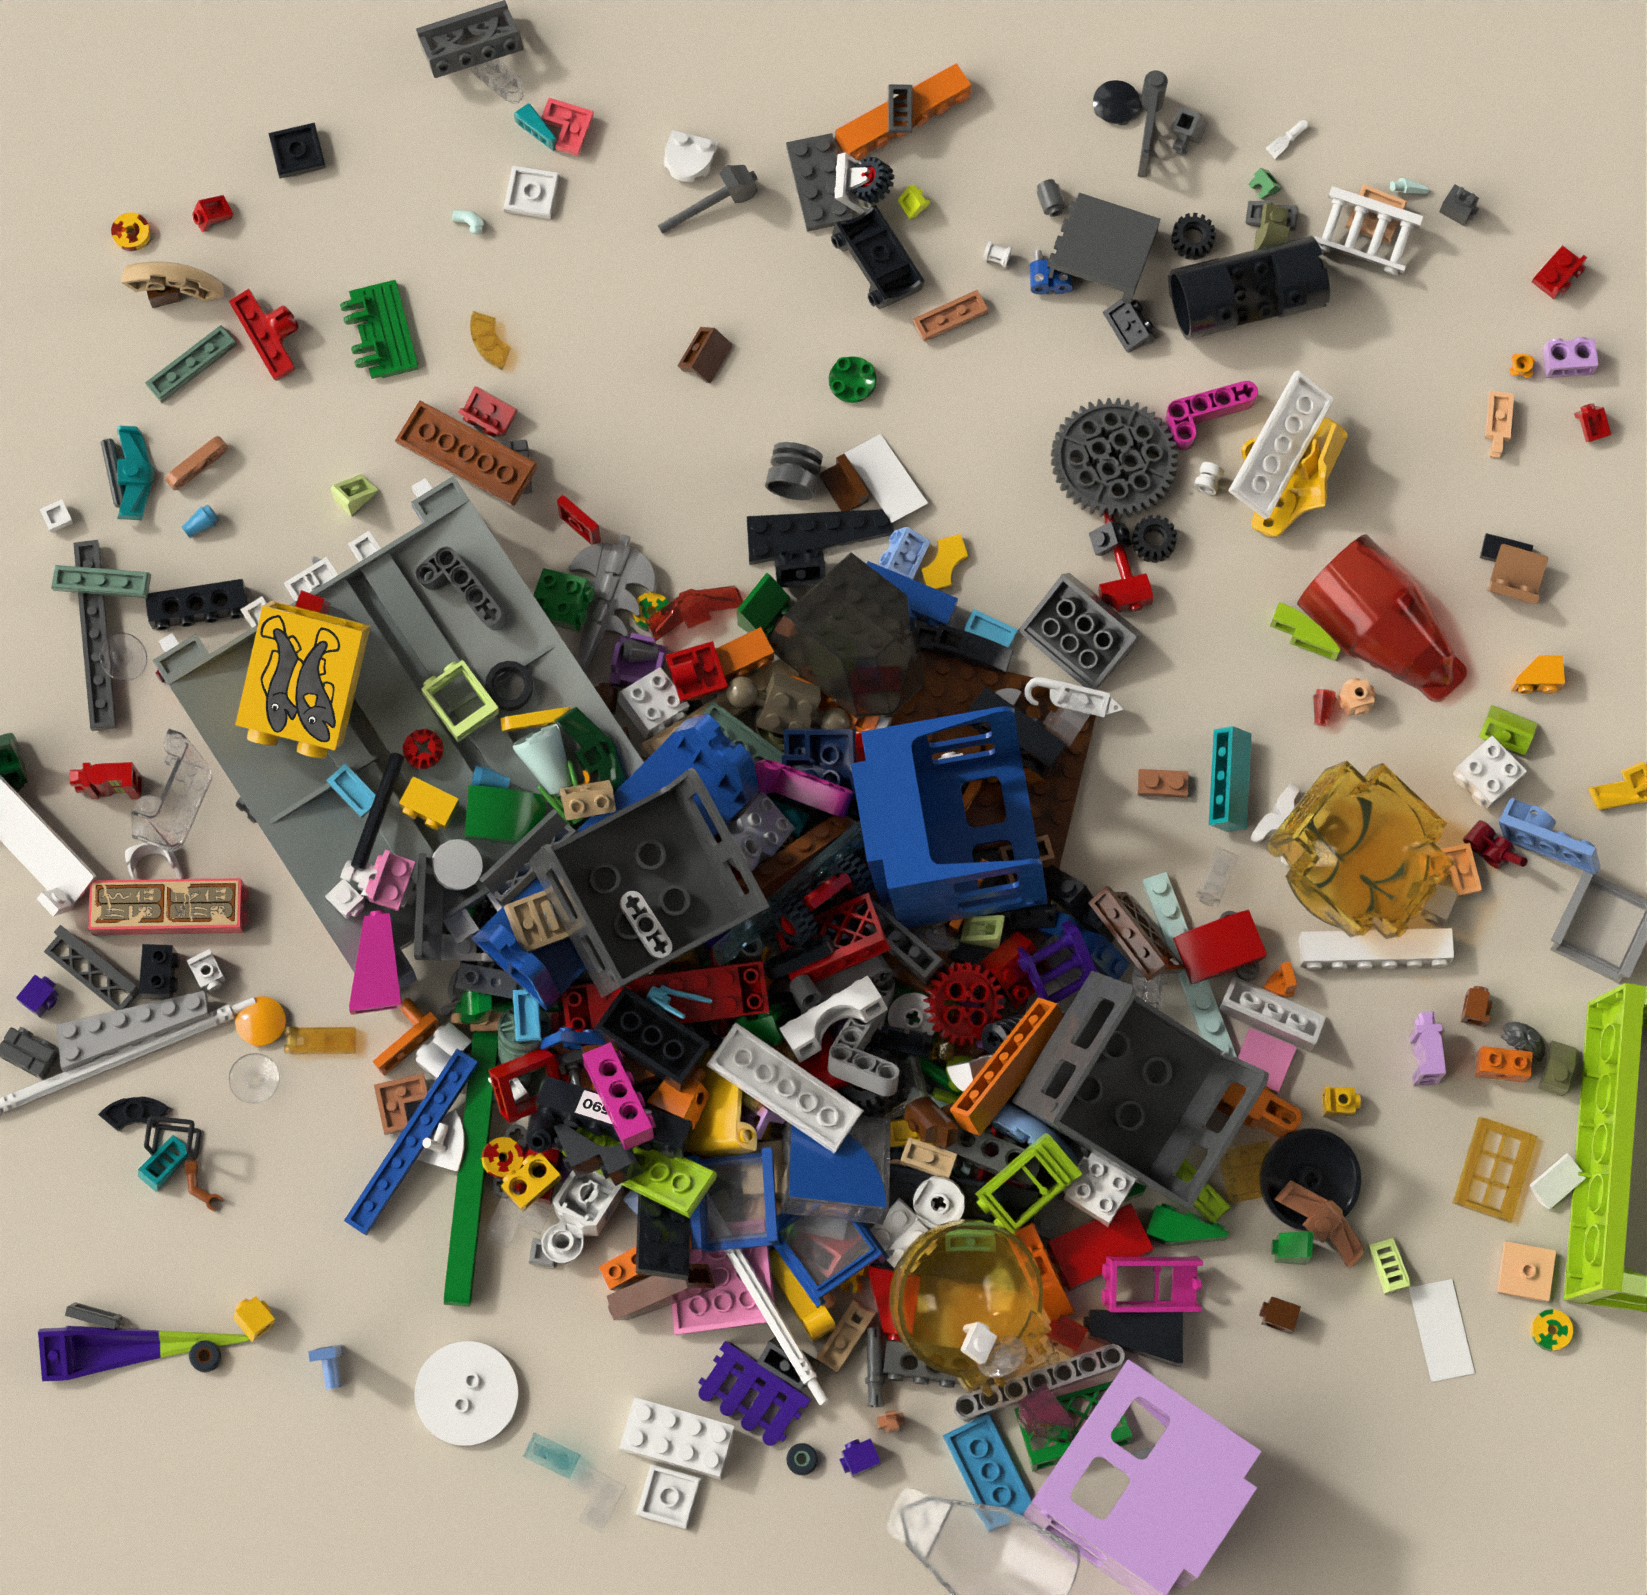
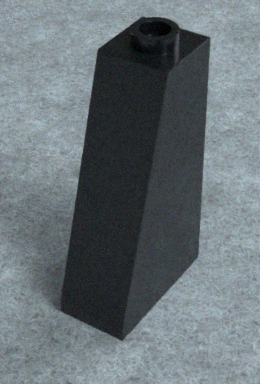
M1090 1309L1088 1316L1083 1318V1332H1088V1339L1106 1345L1116 1344L1125 1351L1175 1367H1181L1183 1364V1312H1110L1109 1310Z

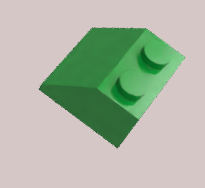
M766 573L737 609V625L748 633L761 627L767 638L776 629V622L780 618L784 619L791 610L790 596L770 574Z

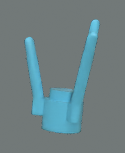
M664 985L660 989L653 986L645 999L661 1011L667 1010L681 1019H684L685 1015L669 1005L671 997L667 996L668 994L699 1002L712 1003L710 998L670 989Z

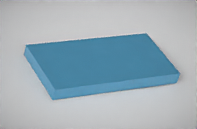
M990 1413L943 1435L988 1531L1024 1514L1032 1502V1498Z

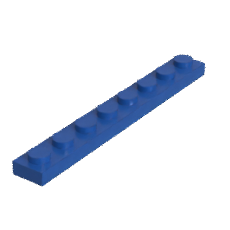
M459 1049L455 1050L344 1220L346 1223L364 1235H368L423 1151V1140L432 1137L438 1124L442 1122L478 1067L479 1062Z

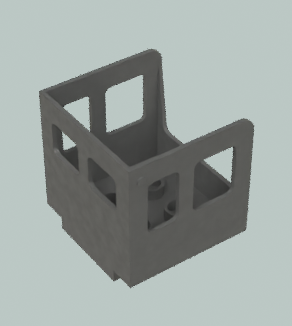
M694 768L688 769L664 788L550 847L549 844H545L529 860L531 867L602 998L770 907L702 779ZM696 793L699 795L721 836L722 841L719 844L715 841L693 799ZM730 858L735 862L748 886L749 893L746 895L728 865ZM637 891L643 896L672 942V951L669 955L662 959H657L649 954L620 908L619 902L625 893ZM629 896L627 897L628 902L625 905L627 908H634L636 914L632 915L634 920L640 914L646 913L644 908L641 911L637 909V898L631 899ZM641 918L639 928L643 932H650L653 928V922L649 918ZM657 930L653 935L646 937L649 942L653 938L656 943L654 951H661L663 954L665 953L664 947L666 943L664 941L660 943L655 936L660 935Z
M1091 971L1011 1102L1089 1152H1093L1135 1178L1142 1185L1190 1210L1265 1088L1269 1073L1220 1050L1136 996L1137 988L1133 985ZM1232 1083L1246 1087L1243 1097L1222 1131L1215 1133L1206 1129L1207 1121L1228 1087ZM1197 1144L1207 1149L1208 1153L1192 1180L1187 1183L1175 1177L1190 1149Z

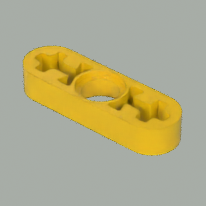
M573 707L500 718L502 732L551 725L556 723L554 721L556 718Z

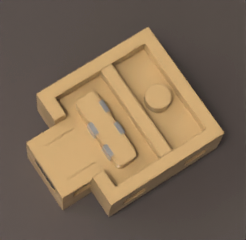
M545 891L504 906L517 942L528 953L569 938Z

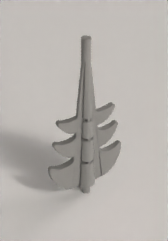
M622 534L619 544L597 543L584 548L574 557L568 568L570 572L581 571L594 576V581H590L594 586V598L589 602L586 610L587 616L583 624L584 628L576 660L585 674L605 632H614L625 638L629 636L622 620L614 615L615 611L623 610L634 614L636 617H640V607L635 597L626 590L627 586H641L650 593L655 592L656 576L654 569L643 554L628 547L631 538L628 535Z

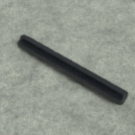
M391 753L351 862V866L357 870L366 869L405 759L399 753Z

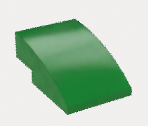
M468 785L465 839L517 844L545 817L546 798L542 794Z

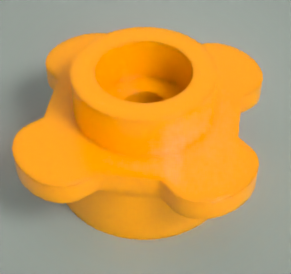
M1513 354L1511 357L1512 367L1509 369L1512 376L1522 375L1525 378H1531L1533 375L1532 367L1535 363L1534 357L1527 354Z

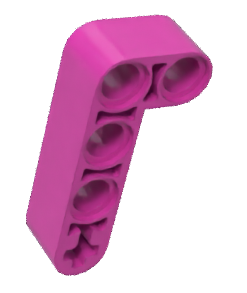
M1242 381L1172 401L1168 405L1165 420L1169 433H1173L1172 441L1176 442V448L1188 450L1193 446L1197 433L1195 424L1252 408L1258 394L1256 384L1251 381ZM1221 398L1226 399L1228 404H1220L1217 400ZM1202 405L1206 410L1198 411L1194 406ZM1178 411L1182 413L1183 416L1178 418L1174 417L1172 415V412ZM1187 433L1190 438L1182 439L1179 434Z
M764 759L756 762L755 771L760 789L759 792L767 794L775 792L830 814L846 817L854 793L850 789L773 760Z

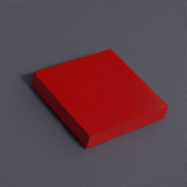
M562 494L557 499L560 519L591 545L600 543L599 525Z

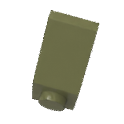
M1551 1041L1538 1089L1563 1096L1569 1090L1575 1068V1047Z

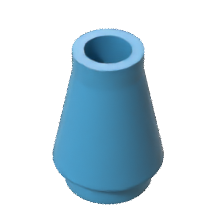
M209 505L201 506L182 528L188 537L191 538L216 526L215 523L219 521V518Z
M485 765L482 767L476 766L471 785L508 789L510 777H506Z

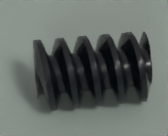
M1018 1014L985 1025L981 1033V1042L984 1049L993 1055L1025 1014Z

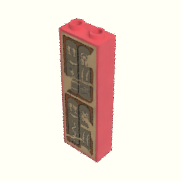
M241 878L94 880L90 884L88 930L92 935L243 933L244 925H248V911L244 910V901H248L249 898L248 886H245Z

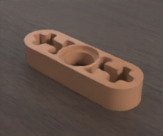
M220 436L212 438L170 471L165 481L173 490L180 489L227 451L228 445Z

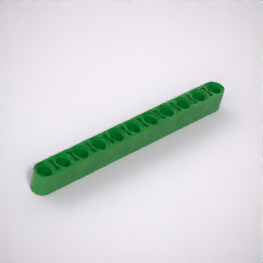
M474 1031L471 1058L479 1062V1065L468 1080L463 1121L465 1149L457 1174L444 1289V1305L470 1307L472 1300L486 1174L481 1157L483 1149L489 1143L493 1110L492 1098L494 1089L488 1079L490 1078L489 1069L498 1065V1032Z

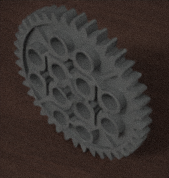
M1107 398L1106 404H1103L1098 399L1097 406L1088 402V409L1081 405L1079 413L1072 411L1071 418H1065V425L1060 424V432H1056V440H1053L1052 448L1054 449L1051 450V457L1054 458L1051 459V465L1055 466L1052 473L1057 475L1055 482L1062 483L1060 490H1068L1066 498L1074 496V505L1079 502L1082 503L1081 510L1090 507V514H1093L1095 510H1099V517H1102L1104 512H1107L1109 519L1112 518L1113 513H1117L1118 518L1121 519L1123 512H1125L1130 518L1132 510L1140 515L1141 507L1148 511L1150 503L1156 506L1157 498L1163 499L1164 492H1169V484H1173V476L1177 472L1175 467H1177L1178 460L1175 458H1177L1178 451L1174 450L1176 442L1171 441L1173 433H1167L1168 425L1161 426L1162 418L1154 420L1155 412L1149 415L1146 414L1147 406L1139 410V403L1136 402L1131 407L1128 399L1124 405L1121 404L1120 398H1117L1115 404H1112L1110 398ZM1106 421H1114L1116 425L1110 426L1106 424ZM1091 429L1094 431V433L1087 434L1083 430ZM1145 433L1148 437L1141 438L1137 434ZM1116 441H1122V442H1124L1126 445H1125V446H1118V445H1116L1115 442H1116ZM1095 449H1100V450H1102L1104 453L1101 454V455H1098V454H1095V453L1093 452V450H1095ZM1153 453L1157 455L1158 458H1149L1147 454ZM1071 458H1079L1082 462L1074 463ZM1125 462H1133L1136 466L1128 467ZM1104 470H1110V471H1112L1114 474H1113V475H1106V474H1104L1102 471H1104ZM1088 478L1091 480V483L1085 484L1080 479ZM1141 482L1146 487L1139 488L1135 485V483ZM1117 490L1121 491L1124 495L1116 496L1112 492Z

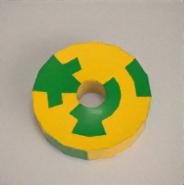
M648 592L636 599L640 607V617H636L633 614V620L639 628L644 631L655 632L663 629L669 623L671 618L670 603L663 595ZM650 609L656 610V613L654 615H649L647 611Z
M1555 1309L1544 1310L1534 1318L1531 1324L1532 1339L1543 1350L1558 1351L1567 1346L1572 1339V1322L1562 1311ZM1549 1326L1555 1327L1556 1333L1554 1335L1548 1332Z

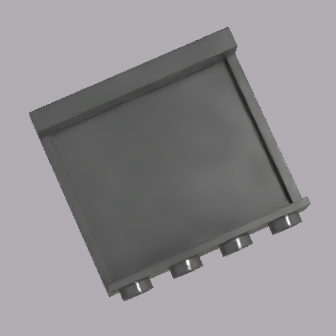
M1079 193L1076 202L1071 201L1067 212L1070 215L1069 219L1064 218L1061 232H1064L1063 235L1057 236L1054 249L1057 250L1056 254H1050L1047 267L1051 268L1049 278H1052L1055 270L1123 291L1122 301L1131 304L1161 219Z

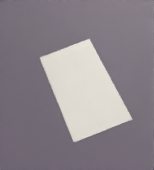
M881 434L845 452V455L892 523L928 504Z
M1449 1279L1409 1287L1431 1382L1475 1374L1453 1280Z

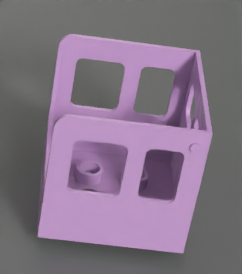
M1128 1359L1023 1515L1133 1594L1167 1595L1174 1584L1183 1589L1199 1577L1257 1489L1256 1486L1248 1482L1244 1477L1262 1451L1153 1377L1143 1367L1136 1365ZM1134 1399L1166 1427V1430L1145 1459L1136 1458L1111 1439V1432ZM1096 1457L1104 1458L1124 1472L1130 1480L1128 1487L1108 1517L1102 1520L1094 1517L1071 1499L1073 1488Z

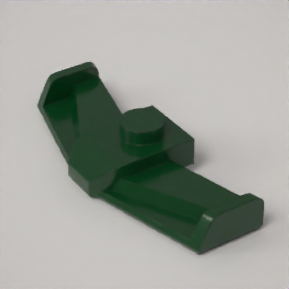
M576 706L554 721L581 746L580 749L574 752V755L588 774L597 770L600 781L610 780L614 794L627 780L617 753V746L611 737L607 736Z

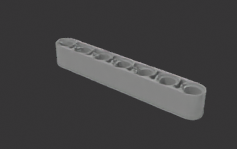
M1110 1344L964 1394L956 1400L954 1413L960 1420H971L1108 1373L1121 1366L1125 1358L1124 1351L1119 1345ZM1108 1351H1114L1118 1354L1119 1361L1114 1364L1109 1363L1106 1360L1105 1354ZM1083 1360H1091L1095 1365V1369L1092 1372L1084 1371L1081 1367ZM1059 1368L1068 1369L1071 1375L1070 1379H1059L1057 1370ZM1036 1376L1043 1377L1046 1381V1387L1043 1389L1034 1387L1032 1379ZM1013 1384L1018 1385L1022 1389L1021 1396L1012 1397L1009 1395L1008 1387ZM987 1393H993L996 1395L998 1402L993 1406L985 1404L983 1396ZM963 1401L970 1402L973 1406L972 1413L963 1414L959 1410V1404Z

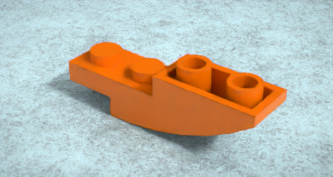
M1031 1221L1024 1224L1015 1234H1010L1031 1285L1048 1318L1053 1322L1074 1313L1075 1310L1056 1268L1049 1258L1034 1222Z

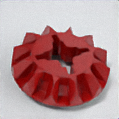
M426 728L414 730L410 735H407L403 744V755L406 761L418 769H428L435 766L441 760L444 751L441 738L436 732ZM425 742H428L427 748L431 755L422 752L417 756L419 749L416 743L423 745Z

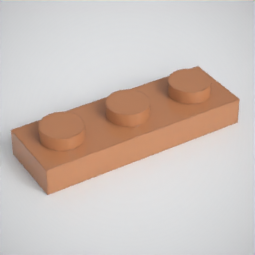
M975 290L913 318V324L922 341L926 342L987 314L988 308L979 291Z

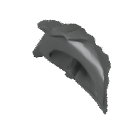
M1509 1022L1503 1026L1505 1035H1501V1038L1509 1046H1513L1517 1050L1533 1052L1532 1057L1537 1061H1542L1545 1055V1044L1542 1036L1534 1028L1520 1022Z

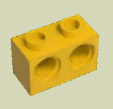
M542 1153L529 1155L522 1162L524 1166L517 1172L511 1171L502 1180L504 1182L501 1185L503 1191L522 1212L527 1210L562 1179L559 1172ZM538 1166H543L547 1169L546 1174L540 1178L533 1176V1170ZM518 1183L527 1185V1190L521 1195L513 1192L514 1186Z

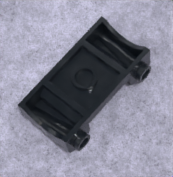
M877 205L870 207L854 219L835 223L831 236L832 244L842 252L849 250L870 283L868 300L873 307L876 306L878 309L885 308L922 290L925 280Z

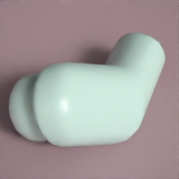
M453 210V222L468 223L470 225V232L473 234H480L483 231V220L475 212Z

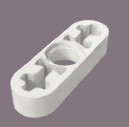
M637 891L625 893L620 899V908L649 954L657 959H662L669 955L672 951V942L643 896ZM628 896L631 899H638L636 907L639 911L643 908L646 913L637 916L635 920L632 915L636 914L634 908H627L625 905L628 902ZM646 917L653 922V928L650 932H643L639 928L641 918ZM657 930L660 935L655 936L660 943L663 941L666 943L664 947L665 953L663 954L661 951H654L656 943L653 938L649 942L646 937L653 935Z

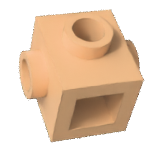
M1354 678L1345 682L1338 697L1340 705L1345 709L1347 716L1354 714L1359 716L1371 710L1375 702L1374 700H1376V692L1372 685L1369 686L1367 679L1359 680V678Z

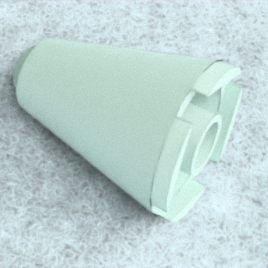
M557 723L540 728L541 731L532 732L516 741L512 747L550 795L556 794L559 797V789L571 786L572 780L560 728Z

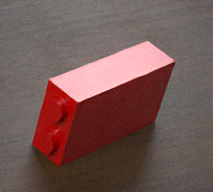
M1131 1203L1119 1208L1108 1227L1095 1219L1048 1241L1046 1245L1052 1264H1056L1059 1270V1278L1068 1291H1072L1101 1277L1102 1266L1106 1264V1256L1144 1257L1154 1250Z

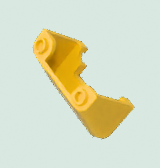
M716 1050L709 1051L699 1065V1068L706 1072V1076L701 1083L708 1091L709 1098L693 1130L686 1151L713 1158L743 1155L756 1151L757 1132L755 1128L748 1123L740 1122L742 1090L706 1066Z

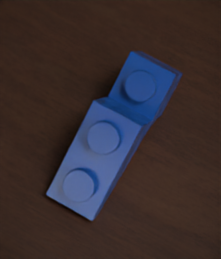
M1056 911V928L1038 929L1053 943L1061 939V935L1064 934L1061 924L1070 920L1079 928L1097 972L1120 980L1130 964L1104 936L1083 929L1071 915ZM1065 947L1066 950L1073 953L1071 948Z

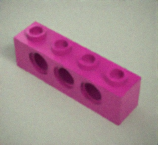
M610 1042L582 1054L584 1066L625 1151L654 1139L653 1128L656 1127L652 1115L650 1113L646 1114L643 1109L645 1102L641 1093H635L632 1087L635 1085L631 1072L629 1070L625 1072L622 1066L625 1062L620 1050H614ZM607 1072H615L613 1076H605ZM618 1093L626 1094L624 1097L621 1098L615 1097V1095ZM628 1114H635V1115H637V1116H636L635 1118H633V1119H626V1118H625Z

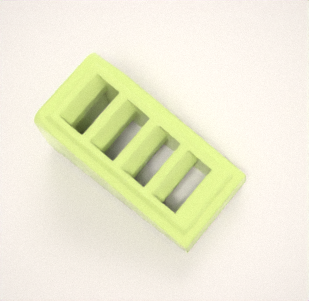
M1394 1238L1368 1245L1384 1294L1409 1288L1411 1283ZM1390 1247L1391 1252L1378 1255L1377 1250ZM1393 1256L1394 1261L1385 1264L1381 1263L1382 1259ZM1396 1266L1397 1271L1385 1273L1384 1269ZM1396 1276L1400 1277L1399 1281H1395L1392 1283H1389L1388 1281L1389 1278Z

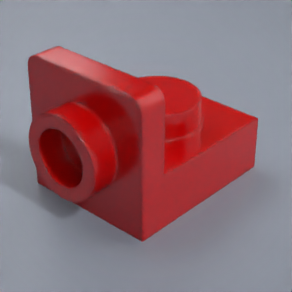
M224 195L198 200L192 216L201 232H206L210 224L231 220L233 212Z
M1592 403L1580 407L1581 411L1574 413L1575 418L1580 419L1586 442H1592L1611 435L1604 407L1595 406Z

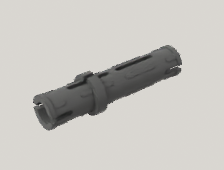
M874 1327L866 1328L867 1377L865 1378V1384H868V1407H884L883 1384L885 1383V1377H883L882 1328L877 1327L876 1330H874Z

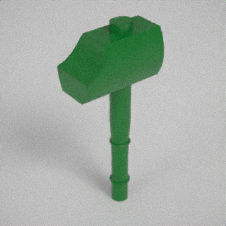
M468 991L461 995L460 1002L455 1003V1013H460V1021L464 1023L480 1024L489 1020L490 1013L505 1012L514 1007L513 1002H492V995ZM558 1001L557 1007L551 1006L547 1011L539 1004L540 1009L544 1012H564L563 1002Z

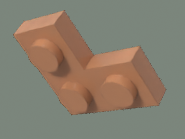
M424 1073L374 1084L384 1134L389 1135L402 1132L406 1127L408 1118L405 1105L423 1101L428 1093Z

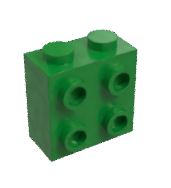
M543 568L533 596L553 626L579 632L581 625L585 623L586 610L589 602L594 598L595 591L594 586L587 578Z
M780 1002L769 1004L770 1012L745 1015L734 1019L735 1023L773 1047L782 1043V1039H785L779 1028L786 1025L788 1021L795 1019L790 1003L780 1005ZM734 1024L727 1028L728 1033L734 1026Z

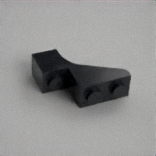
M1051 865L1044 873L1047 895L1074 916L1086 930L1102 935L1112 943L1115 937L1088 903L1093 898V895L1087 886Z
M565 1124L554 1126L558 1135L554 1138L559 1151L564 1150L566 1157L562 1158L568 1172L574 1171L578 1179L601 1169L605 1179L611 1178L614 1185L617 1186L643 1173L632 1148L625 1151L622 1144L610 1147L599 1146Z

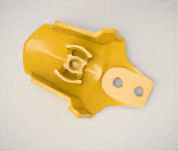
M1324 417L1270 517L1264 519L1254 511L1251 526L1255 531L1261 532L1268 537L1277 538L1304 512L1325 507L1327 479L1348 436L1338 423ZM1257 438L1248 440L1242 446L1243 462L1246 460ZM1273 521L1274 524L1271 527H1266Z

